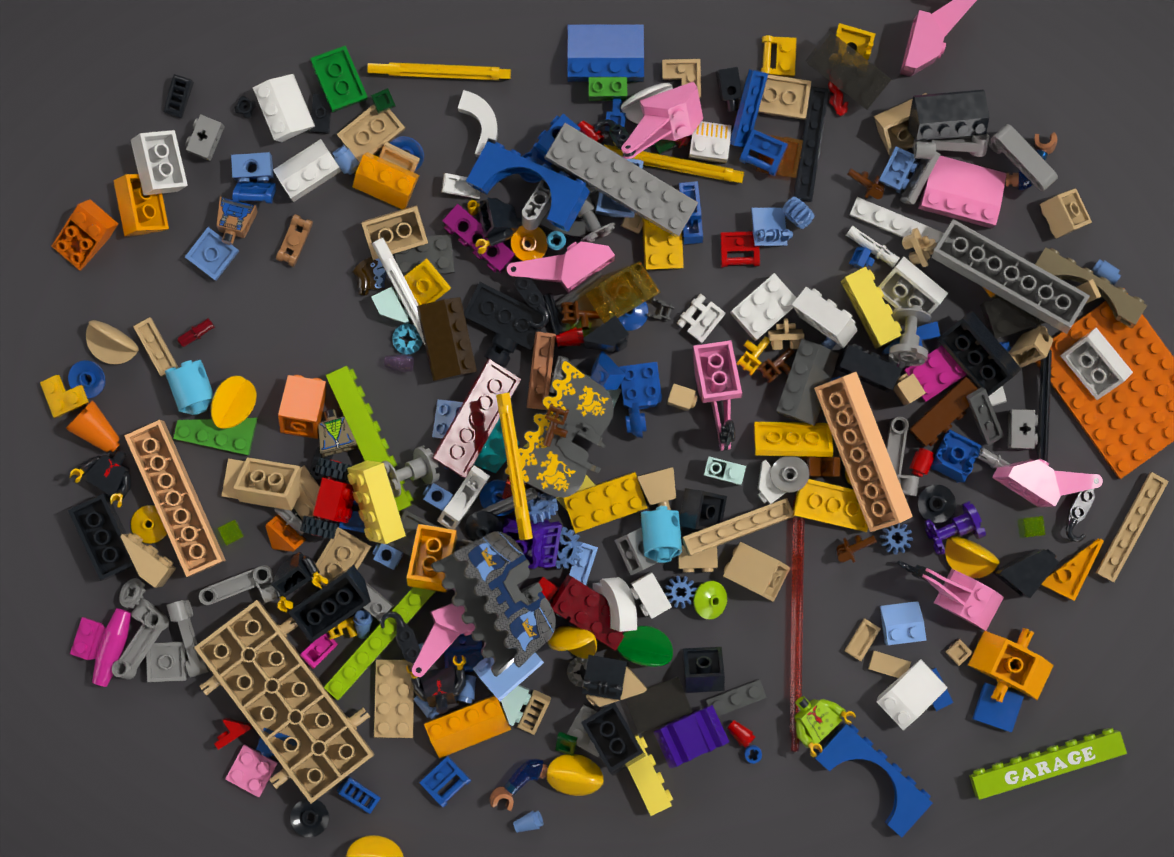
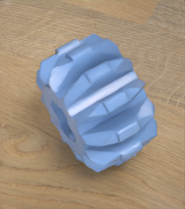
M797 197L789 199L782 208L784 215L800 229L808 226L815 217L812 210Z
M900 523L895 524V526H889V530L882 528L886 535H880V538L886 541L882 542L881 546L888 544L886 551L889 552L893 548V554L898 553V548L901 553H904L905 549L903 546L911 547L907 541H913V538L907 537V535L912 533V531H904L907 525L903 524L900 527ZM896 532L897 536L901 538L897 540L898 543H895V540L892 539V535H895Z
M676 576L677 583L670 579L669 581L673 586H665L666 589L671 590V592H666L665 595H672L668 601L672 603L676 600L674 604L676 608L679 602H681L682 608H685L684 601L691 605L692 601L688 598H694V594H691V591L697 590L696 587L690 588L694 583L693 580L686 584L687 576H684L682 582L680 581V576ZM678 587L681 589H686V591H684V593L686 594L683 597L681 595H676V592H678L676 591V589Z

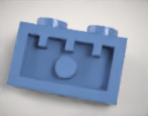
M896 146L879 182L896 189L897 193H900L902 189L905 190L910 179H907L910 172L914 173L918 165L914 154Z

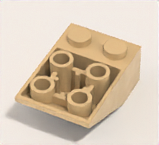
M122 534L121 539L139 576L155 588L163 587L176 569L173 566L174 562L166 556H159L157 554L159 551L153 546L143 544V539L137 534Z

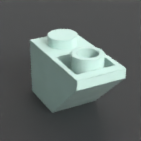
M393 287L372 296L373 302L381 316L404 324L410 323L408 319L410 316L405 307H402L401 299Z
M708 457L704 475L741 485L746 466Z
M518 685L501 700L508 722L512 726L515 722L519 723L523 712L520 711L522 705L527 706L531 697L528 694L530 689L522 685Z

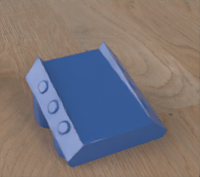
M949 429L945 433L934 456L931 468L956 480V482H965L967 476L973 470V464L982 446Z

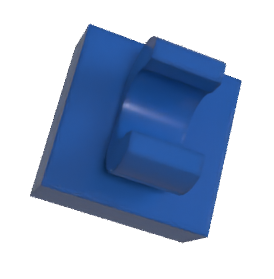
M857 247L849 264L863 268L864 265L872 267L875 260L869 257L870 249Z

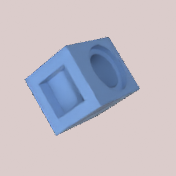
M435 483L432 486L428 484L423 492V495H425L423 500L442 511L454 496V494ZM435 491L442 493V499L439 502H435L432 499V494Z
M381 543V545H376L372 554L375 555L373 560L395 570L404 552L388 544ZM386 549L392 553V557L388 561L382 557V552Z

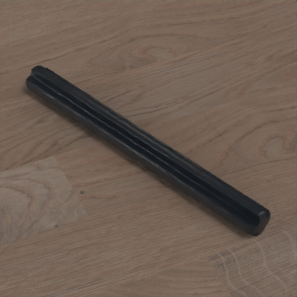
M1049 350L1046 358L1041 359L1037 460L1042 459L1048 462L1051 350Z

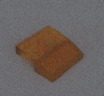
M766 134L788 144L775 176L796 178L803 140ZM759 153L758 159L772 165L774 159ZM759 167L756 168V172L769 174L766 170Z

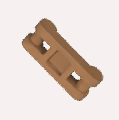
M296 214L293 216L282 246L277 253L276 260L286 261L288 265L293 267L296 265L313 221L303 220L301 216ZM297 226L303 227L302 233L296 231ZM288 249L294 251L292 255L286 254Z

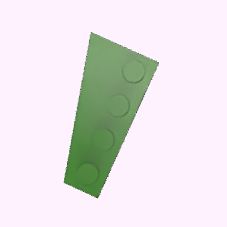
M246 418L239 425L227 429L218 428L212 419L177 420L173 439L250 455L258 418Z

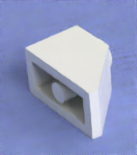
M767 460L761 462L758 491L760 493L757 495L764 504L766 502L772 504L786 492L774 486L771 480L772 467Z

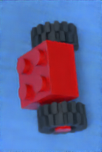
M318 458L315 473L330 477L322 478L313 512V516H317V518L304 516L300 531L334 539L338 524L326 521L325 519L348 523L353 513L354 489L351 484L337 481L335 478L348 481L347 475L349 473L347 468L352 467L351 465L331 459Z

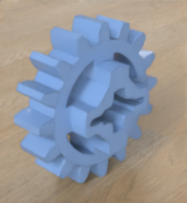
M538 492L536 499L527 502L530 522L533 521L534 524L544 522L545 518L551 519L550 515H556L555 511H558L556 497L554 498L547 493L540 494Z
M566 527L562 528L558 549L562 545L566 547L562 551L558 550L557 555L560 561L556 560V567L558 569H561L562 565L568 569L569 563L576 565L574 560L581 559L578 556V552H583L582 549H579L583 542L577 541L580 536L577 534L573 536L574 530L570 529L568 531ZM564 535L568 536L571 539V542L566 541Z

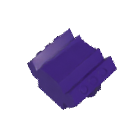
M516 515L505 516L503 533L514 539L520 546L525 558L530 563L528 568L556 566L562 524L559 521L549 522L544 520V522H537L536 524L531 521L533 538L519 540Z
M713 705L696 710L654 731V735L670 769L729 743Z

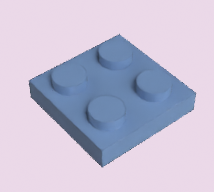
M208 227L185 258L217 281L239 250L233 245L223 243L222 237Z

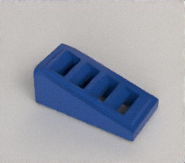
M349 775L337 789L339 795L369 814L381 799V797ZM350 783L353 784L349 791L346 793L345 791L350 785ZM356 788H359L356 795L352 797L351 795L356 790ZM363 792H365V796L363 797L361 802H359L358 799L363 794ZM370 796L373 797L370 803L365 806L364 804Z

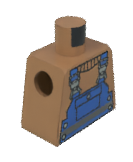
M220 196L217 228L219 232L224 233L223 243L233 245L235 236L246 237L258 212L256 205L241 201L233 202V199Z

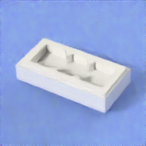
M444 173L441 193L473 199L480 198V191L471 188L466 182L468 177Z

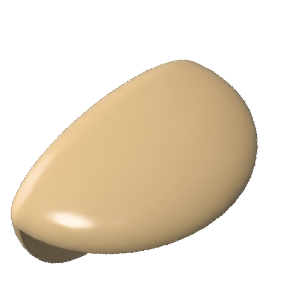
M89 321L86 341L90 351L96 358L108 364H122L131 360L137 354L138 346L123 332L100 321Z

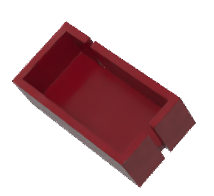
M567 575L550 602L553 611L575 626L590 631L597 640L616 651L624 635L622 634L623 631L619 632L611 629V614L607 599L574 577Z

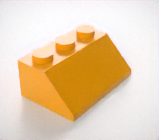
M366 152L362 156L352 187L400 209H405L420 175Z
M126 174L113 180L124 236L145 235L169 229L162 194L143 195L139 174Z

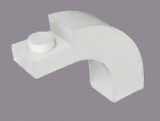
M463 90L458 111L473 116L482 127L481 136L475 151V156L479 158L487 141L497 142V121L492 108L483 98Z
M474 465L437 521L446 528L455 530L479 496L490 476Z
M617 577L605 578L600 580V583H593V590L604 595L609 603L611 629L619 632L637 630L635 601L626 582Z

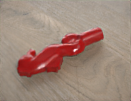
M834 68L827 70L830 79L828 88L834 96H831L829 104L834 106L836 114L841 117L848 111L847 106L849 102H845L842 105L843 93L839 89L842 88L843 82L837 78Z

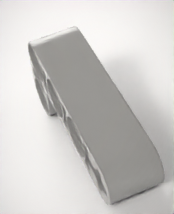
M1006 124L989 140V147L997 154L1003 152L1040 191H1045L1058 179L1056 172L1011 125Z
M552 164V165L550 166V167H552V168L554 169L553 171H555V172H557V173H559L560 171H562V172L568 174V175L570 176V179H572V180H576V179H577L576 177H574V176H572L571 174L567 173L566 171L560 169L559 167L555 166L554 164ZM543 179L522 210V225L527 230L536 229L551 207V192L547 189L549 186Z

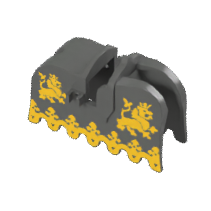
M567 360L563 361L561 365V370L566 374V378L563 380L554 379L552 382V388L557 392L556 396H546L542 401L543 405L547 408V412L551 403L555 407L561 406L563 410L569 409L564 425H557V427L568 431L566 438L554 434L550 447L544 446L543 441L551 421L545 419L547 413H537L533 417V421L538 426V430H528L524 434V439L529 443V447H518L523 481L549 495L562 498L571 496L580 489L588 469L598 474L601 470L600 467L588 461L587 450L572 441L575 434L605 448L606 445L602 442L603 437L601 435L608 427L614 410L612 398L607 390L583 374ZM508 466L505 469L506 475H509Z

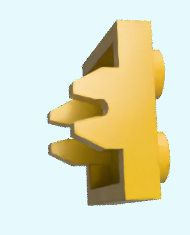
M839 23L828 61L865 71L876 34ZM848 43L856 44L857 50L855 53L847 52L846 45Z

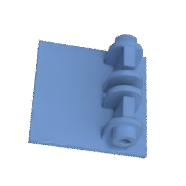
M751 208L754 246H788L787 241L793 237V232L786 229L785 215L782 208Z
M437 400L432 437H444L463 402Z

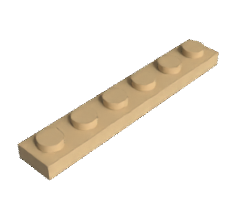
M1153 472L1149 473L1096 574L1111 582H1115L1169 481Z
M786 498L684 536L682 541L688 555L692 556L790 519L795 515H793V510Z

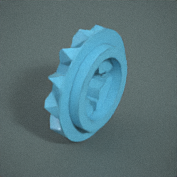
M412 324L400 325L395 329L392 336L394 347L403 354L415 353L423 343L418 331ZM409 331L410 337L416 340L409 341L406 347L405 341L399 338L405 337Z

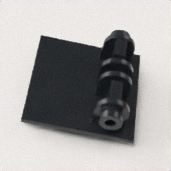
M589 655L582 694L621 700L627 661Z

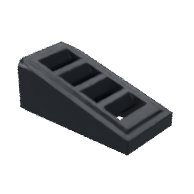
M176 74L173 75L164 113L179 118L183 117L194 85L191 79ZM178 82L185 84L186 87L178 86ZM178 90L184 92V94L180 95L175 93V91ZM173 97L182 100L181 103L173 101ZM174 105L180 107V109L178 111L170 108V106Z

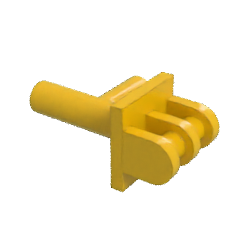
M765 336L758 346L747 340L743 346L750 350L752 354L746 351L736 365L740 364L743 370L749 371V375L752 376L762 363L757 358L770 343L769 338Z
M354 616L344 620L328 631L330 635L329 640L344 635L343 628H347L350 638L357 636L353 625ZM334 629H337V635H335Z

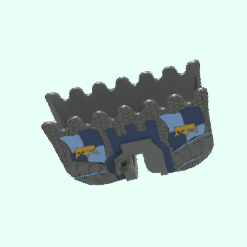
M492 532L448 557L431 564L435 572L445 573V578L442 581L444 589H453L455 591V595L452 597L453 605L465 608V612L462 614V621L465 624H474L475 629L472 631V638L475 641L482 640L485 645L481 650L482 656L494 659L491 671L495 677L500 675L512 663H515L518 668L521 667L538 649L551 639L555 631L556 621L554 611L541 592L543 589L539 582L522 590L518 588L517 584L527 579L530 574L528 568L530 563L525 558L516 541L502 532Z

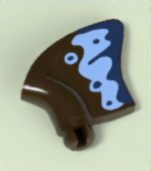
M371 256L360 262L352 271L358 278L359 295L367 296L369 289L385 290L387 272L379 258L373 260Z

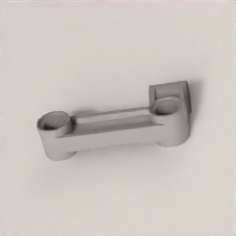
M986 133L985 135L922 141L914 139V158L932 160L936 155V150L970 152L974 156L982 157L986 155L990 136Z
M896 417L889 423L886 449L904 495L917 496L919 477L901 475L909 427L908 421L903 417ZM897 420L903 424L901 431H897L894 428V423Z
M265 565L259 566L204 588L199 593V600L204 605H211L257 586L264 604L278 599L275 588L271 585L274 580V574L270 567ZM260 569H264L268 574L265 580L260 579L258 576ZM206 591L213 593L212 601L205 599L204 594Z
M143 598L139 600V605L137 604L131 612V616L143 624L120 659L115 661L112 666V673L119 678L132 679L136 675L138 666L160 633L169 625L168 617Z
M181 600L166 605L171 622H178L189 659L185 662L188 675L191 678L210 672V668L194 648L198 643L190 617H193V610L189 600Z

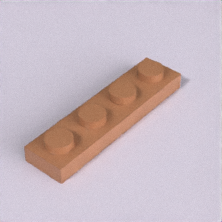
M535 331L527 408L547 410L542 401L544 397L549 396L556 334Z

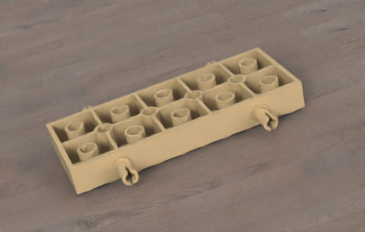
M256 600L194 647L213 672V676L200 685V688L204 690L205 695H208L220 685L225 688L283 766L280 772L269 779L271 783L279 779L273 786L277 789L291 778L308 801L313 803L375 755L357 731V726L370 718V715L366 713L360 717L366 712L364 707H362L350 718L346 717L288 640L287 634L298 626L294 619L290 617L281 625H277L261 602ZM267 728L273 730L274 732L269 734L263 731V729ZM282 733L291 737L282 741L274 736ZM294 739L297 745L292 746L288 744V741Z

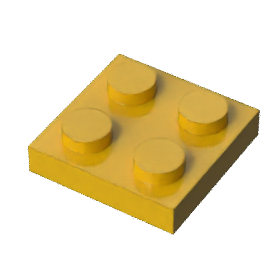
M427 258L404 275L418 305L435 302L451 289Z

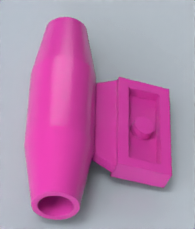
M116 608L106 628L100 622L82 617L70 654L85 660L95 659L92 683L103 687L108 686L113 676L112 666L115 661L120 659L128 637L131 612Z

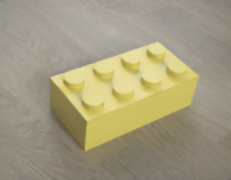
M864 267L846 276L841 281V284L875 349L901 336L900 332L902 329L898 321L894 322L891 316L893 311L889 304H885L882 297H884V294L879 286L876 287L873 281L875 280L874 274L870 269L867 270Z
M367 460L347 468L349 473L347 475L348 481L353 486V497L358 503L360 509L359 516L364 522V532L369 541L388 544L406 536L384 463Z

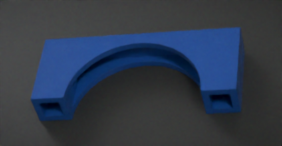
M487 141L466 180L471 188L487 195L496 183L510 175L526 173L540 177L548 184L551 192V209L547 219L553 226L569 232L590 193L586 183L582 180H572L568 174L562 171L557 173L547 164L541 166L531 157L527 156V158H524L516 150L511 149L508 151L502 144L498 142L493 144Z
M843 723L822 746V753L818 751L814 758L829 772L840 763L853 759H864L880 765L889 775L894 787V805L885 823L902 838L933 804L929 800L931 796L923 788L919 791L915 787L917 783L911 777L907 776L905 778L900 773L902 769L894 762L891 765L886 761L888 756L880 749L875 751L871 747L873 743L866 736L862 739L857 734L859 730L853 724L847 725Z

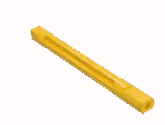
M389 62V64L368 63V73L389 74V76L477 80L511 79V69H500V67Z
M604 144L605 147L623 157L622 150L615 146ZM645 151L632 158L644 161L643 165L729 182L742 183L744 176L743 171L733 170L732 168Z
M510 393L496 395L519 540L532 539L533 535Z

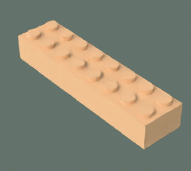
M857 372L815 387V392L869 531L873 532L913 517Z
M158 420L124 435L186 577H191L226 561L165 421Z

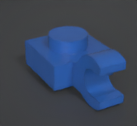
M613 98L612 112L607 111L606 119L613 120L617 125L625 128L626 113L621 112L622 100ZM605 126V131L609 132L610 127Z

